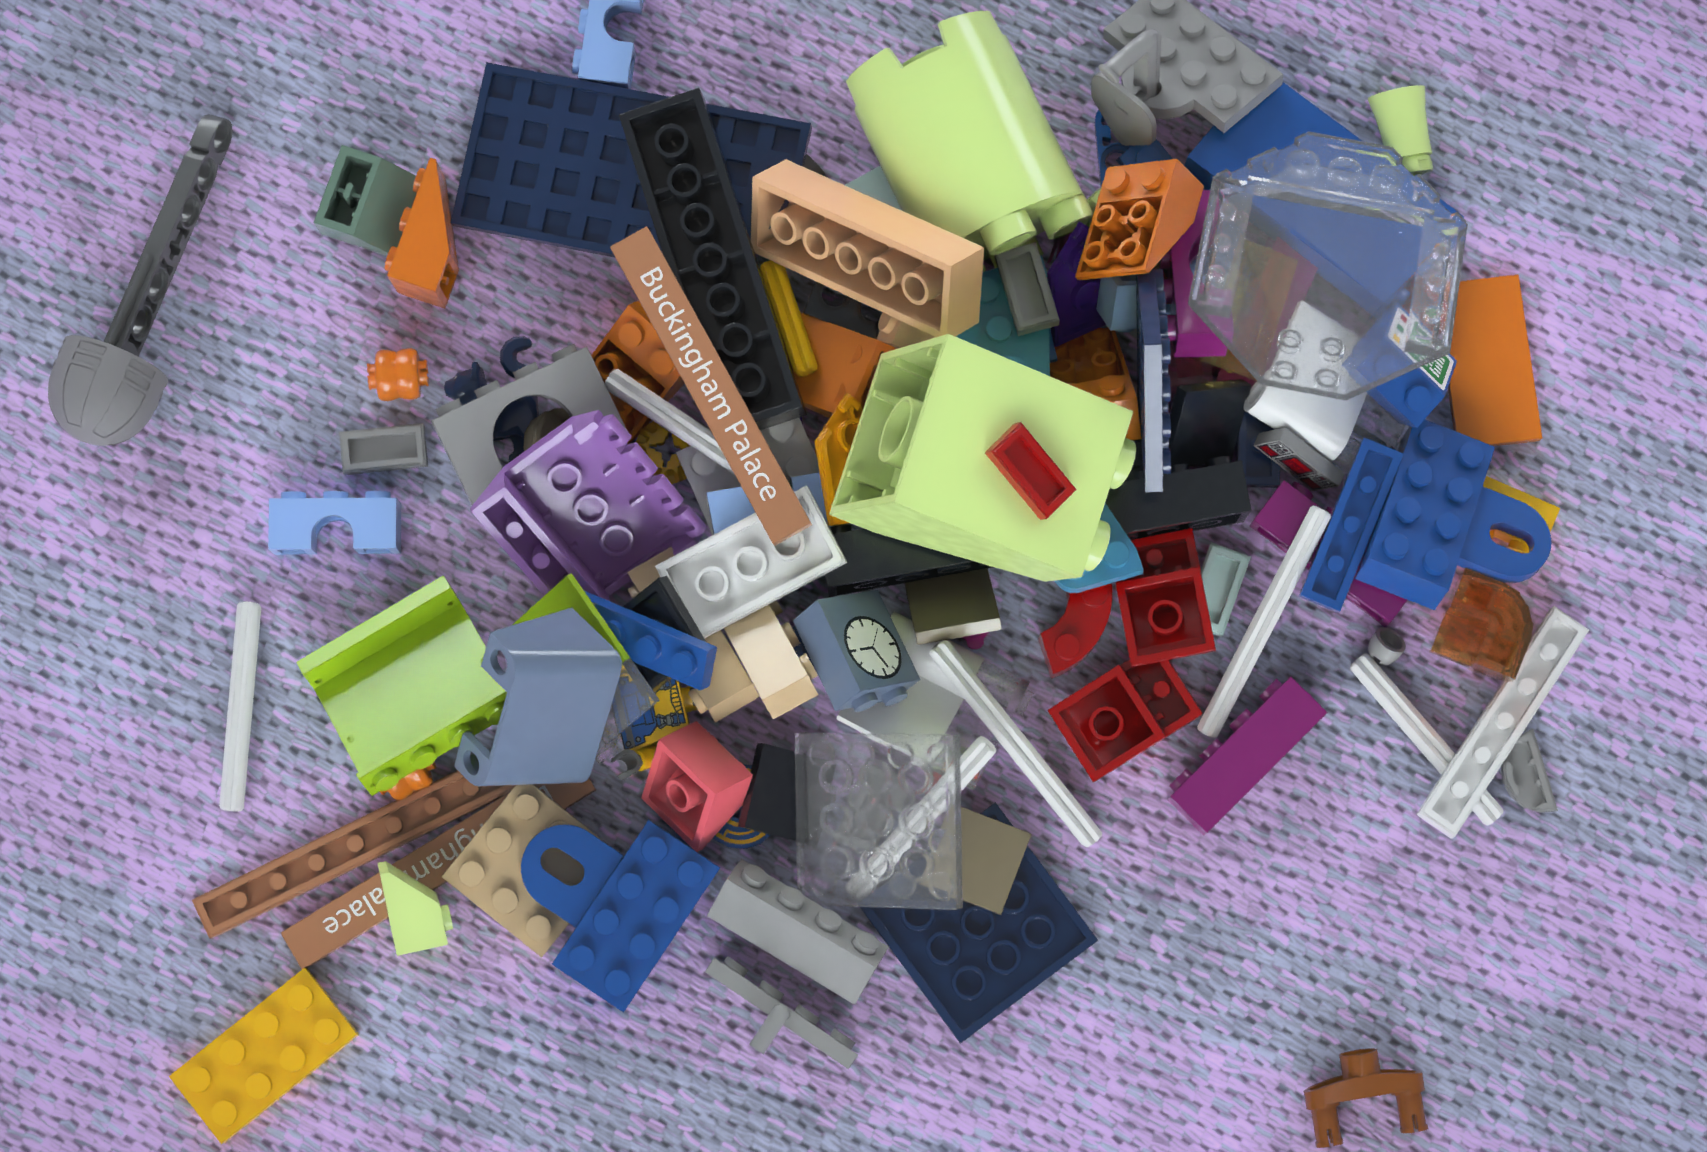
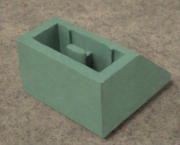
M342 145L313 223L322 235L387 256L392 246L398 247L403 232L399 231V223L406 207L412 208L417 194L413 192L416 175L381 157Z

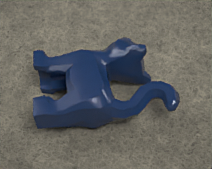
M525 336L513 337L507 340L500 350V363L506 374L515 378L513 372L526 366L518 362L516 355L518 352L532 347L530 338ZM472 362V369L458 372L455 377L445 382L444 391L446 396L454 400L459 398L462 406L477 399L474 391L487 385L484 370L479 366L478 362ZM527 396L512 401L502 410L495 422L493 442L511 439L514 451L509 455V462L524 452V433L530 421L539 415L537 396Z

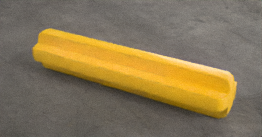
M771 260L761 264L760 270L793 371L799 377L807 376L814 373L818 365L784 266Z

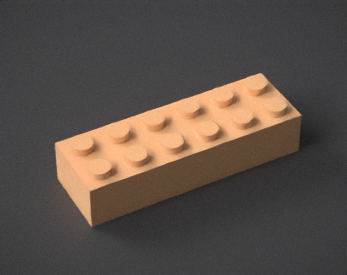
M787 159L753 176L751 243L756 254L934 337L946 334L956 337L979 323L984 247ZM785 199L788 200V207L779 211Z

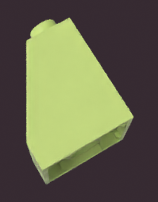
M950 334L881 353L829 515L877 534L1044 582L1082 577L1084 570L1092 571L1097 567L1109 544L1110 525L1100 520L1109 489H1117L1124 483L1135 460V442L1125 438L1133 411ZM1021 422L1077 489L1044 520H1040L985 454L1014 423Z

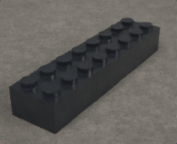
M700 88L619 114L663 255L759 429L763 430L807 415L706 100Z

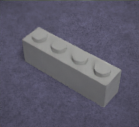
M743 859L738 862L726 879L707 914V917L854 1005L889 946L880 942L873 934L860 930L843 920L836 912L823 908L805 897L796 888L783 884L768 875L761 867L750 864Z

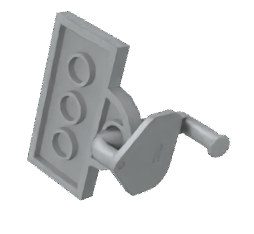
M1138 0L1104 28L1103 39L1117 49L1118 52L1105 64L1099 65L1101 72H1098L1091 80V96L1116 139L1122 145H1150L1156 140V119L1165 120L1181 117L1193 109L1225 133L1283 84V74L1187 0Z

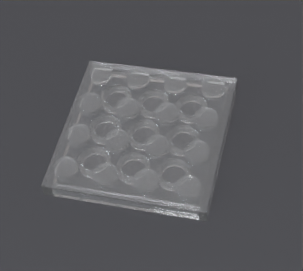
M795 733L797 890L820 906L944 910L963 908L960 734Z

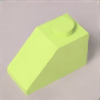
M386 861L377 863L397 956L448 945L445 931L453 929L448 904L440 906L435 891Z

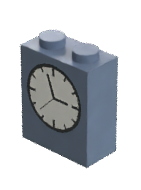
M878 590L818 599L793 619L794 625L835 711L853 708L855 712H861L880 702H883L885 706L897 704L907 698V690L921 680Z

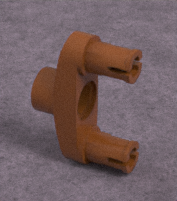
M1375 1048L1358 1049L1339 1054L1342 1075L1319 1082L1304 1090L1306 1109L1311 1110L1316 1138L1315 1145L1317 1148L1330 1147L1329 1142L1333 1143V1146L1343 1144L1337 1106L1340 1105V1102L1391 1094L1396 1096L1401 1133H1415L1414 1129H1417L1418 1132L1428 1129L1421 1092L1425 1091L1423 1073L1407 1069H1380L1378 1051Z

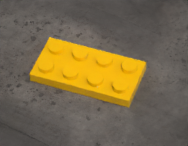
M304 967L169 1077L218 1141L224 1144L359 1036V1033L308 968Z

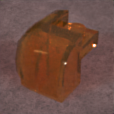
M1465 568L1452 591L1429 652L1466 666L1468 670L1478 674L1512 682L1516 679L1532 637L1534 623H1532L1529 607L1521 597L1520 592L1506 583Z

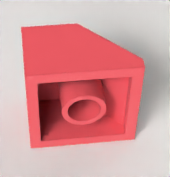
M695 721L658 740L641 799L693 850L699 852L705 848L743 805L753 774L726 750L713 735Z

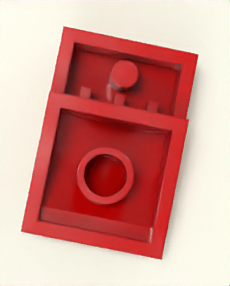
M1190 528L1131 540L1138 551L1143 574L1115 583L1131 667L1216 651L1193 529Z
M1130 659L1047 710L1093 783L1204 714L1170 660L1131 667Z

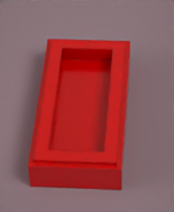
M1021 422L1014 423L985 452L1040 520L1047 519L1077 490Z

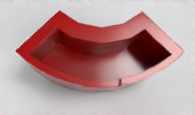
M1112 583L1079 593L1066 592L1067 605L1063 616L1053 627L1040 633L1038 638L1051 679L1072 670L1096 646L1111 612Z

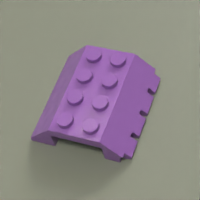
M599 410L569 418L505 465L470 508L471 513L543 596L564 577L572 573L584 591L610 601L609 596L631 580L627 573L628 571L670 547L673 548L675 556L699 543L700 538L703 536L702 533L707 529L705 523L690 505L679 506L684 498L665 475H653L658 467L637 442L627 444L631 439V435L614 414L604 416Z

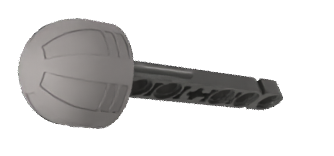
M207 114L199 121L189 143L191 148L182 159L104 342L79 335H69L63 340L62 348H60L58 357L53 363L49 377L48 401L51 412L58 424L68 434L82 442L99 446H109L125 442L145 427L158 407L159 399L162 397L163 390L167 386L168 378L162 371L140 358L139 355L215 181L218 165L222 164L230 146L233 130L230 120Z

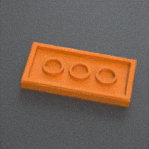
M1519 274L1435 284L1433 287L1434 295L1453 311V318L1440 330L1441 345L1457 360L1448 386L1454 431L1492 446L1540 441L1542 439Z

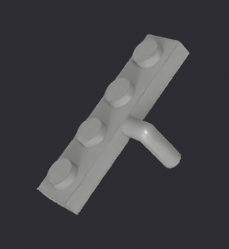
M729 956L726 957L723 963L714 957L705 972L768 1014V1017L750 1042V1046L764 1054L784 1025L847 1069L851 1067L858 1054L851 1050L855 1045L854 1041L835 1028L828 1035L815 1025L820 1018L798 1004L793 1011L782 1004L780 1000L784 994L764 980L759 987L748 981L744 977L749 970Z

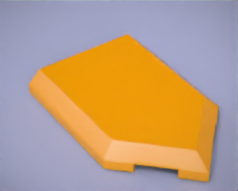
M849 393L844 395L814 441L828 526L849 523L829 515L863 411L861 403Z

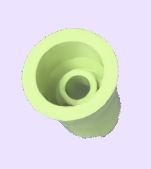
M1425 86L1401 87L1369 97L1368 102L1378 125L1386 159L1411 177L1433 171L1430 157L1432 148L1426 116Z

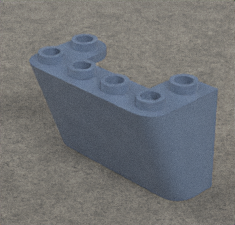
M573 608L490 632L481 667L507 692L492 748L487 749L470 731L465 732L461 738L454 767L474 786L584 783L591 775L620 678L622 660L619 653ZM498 651H501L505 656L507 662L506 672L501 669L498 663Z

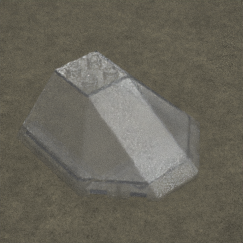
M1308 131L1295 137L1294 144L1279 151L1276 147H1273L1249 158L1246 166L1233 172L1225 169L1213 176L1188 305L1260 384L1346 401L1450 353L1468 224L1458 212L1451 214L1439 202L1441 195L1420 174L1413 176L1402 165L1403 157L1393 147Z

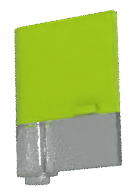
M571 573L564 577L512 625L573 608L619 653L622 660L620 678L595 758L597 763L601 764L619 751L616 744L622 739L620 734L660 700Z

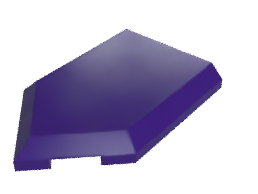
M1080 221L1047 272L1048 284L1059 317V325L1051 327L1055 347L1106 325L1096 310L1101 278L1087 280L1075 278L1090 228Z

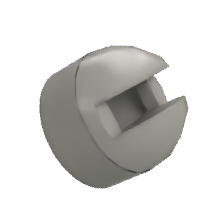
M1385 627L1378 628L1368 643L1369 655L1381 660L1379 662L1380 665H1390L1395 662L1406 649L1403 638L1395 631Z

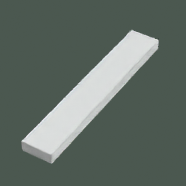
M1555 606L1548 611L1416 815L1451 839L1457 835L1589 629Z

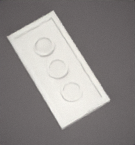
M807 485L794 493L812 526L776 546L773 545L755 512L655 566L660 577L667 576L704 638L848 563Z

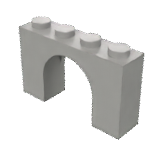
M575 344L569 345L551 354L554 362L541 369L538 368L536 362L531 363L513 372L516 380L503 387H500L496 380L475 390L477 399L463 406L458 398L436 409L439 417L431 420V423L471 506L503 468L494 449L493 430L499 414L509 403L516 399L527 396H539L550 399L560 405L570 418L599 410L604 416L614 414L626 429L587 347L577 351Z

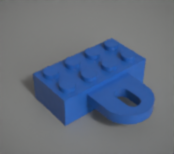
M1425 419L1418 428L1409 426L1401 439L1398 451L1404 453L1360 561L1355 579L1435 610L1449 591L1457 566L1503 583H1518L1531 578L1540 570L1549 557L1552 544L1551 534L1545 520L1531 506L1483 487L1495 450L1494 446ZM1490 530H1501L1523 539L1529 547V553H1519L1496 544L1490 537Z
M650 820L644 825L625 855H622L585 829L574 825H555L539 832L529 842L521 861L522 880L528 893L539 904L575 927V930L552 965L623 1013L720 869V867ZM549 848H558L580 862L584 868L582 881L577 885L570 886L546 872L541 865L542 854Z

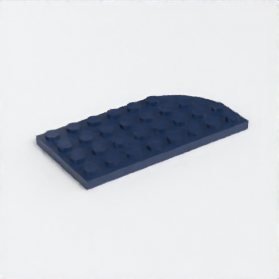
M486 62L450 223L454 227L614 258L615 256L610 246L647 226L662 252L619 114L669 98V96ZM707 104L751 240L753 176L786 159L804 167L812 125L807 122ZM785 199L779 211L788 207V200Z

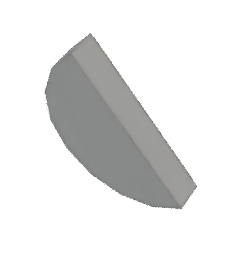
M1531 729L1520 736L1501 765L1502 782L1509 796L1523 808L1538 813L1555 812L1558 809L1534 730Z

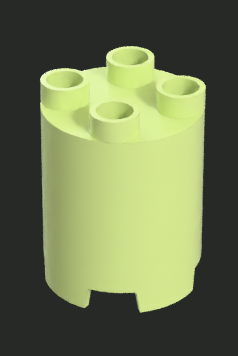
M990 11L969 12L939 22L938 27L943 45L921 52L903 64L900 63L890 48H885L864 62L849 76L846 83L856 105L854 109L855 114L901 210L984 247L983 261L990 258L994 268H997L995 255L1035 242L1039 254L1043 256L1044 253L1035 236L1044 231L1048 239H1057L1072 233L1079 221L1085 225L1092 221L1093 212L1068 164L1007 36L1002 34Z

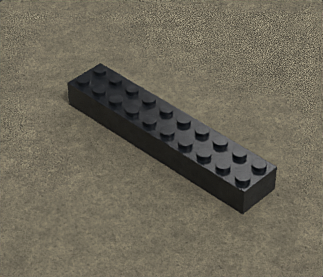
M1230 456L1216 457L1204 461V467L1190 470L1188 464L1172 465L1171 474H1163V492H1145L1144 471L1129 473L1120 487L1109 489L1105 503L1130 540L1190 528L1193 531L1243 523L1252 509L1242 460L1231 462ZM839 525L830 527L848 563L825 574L828 595L829 597L994 567L877 534L867 529L852 531L851 525Z

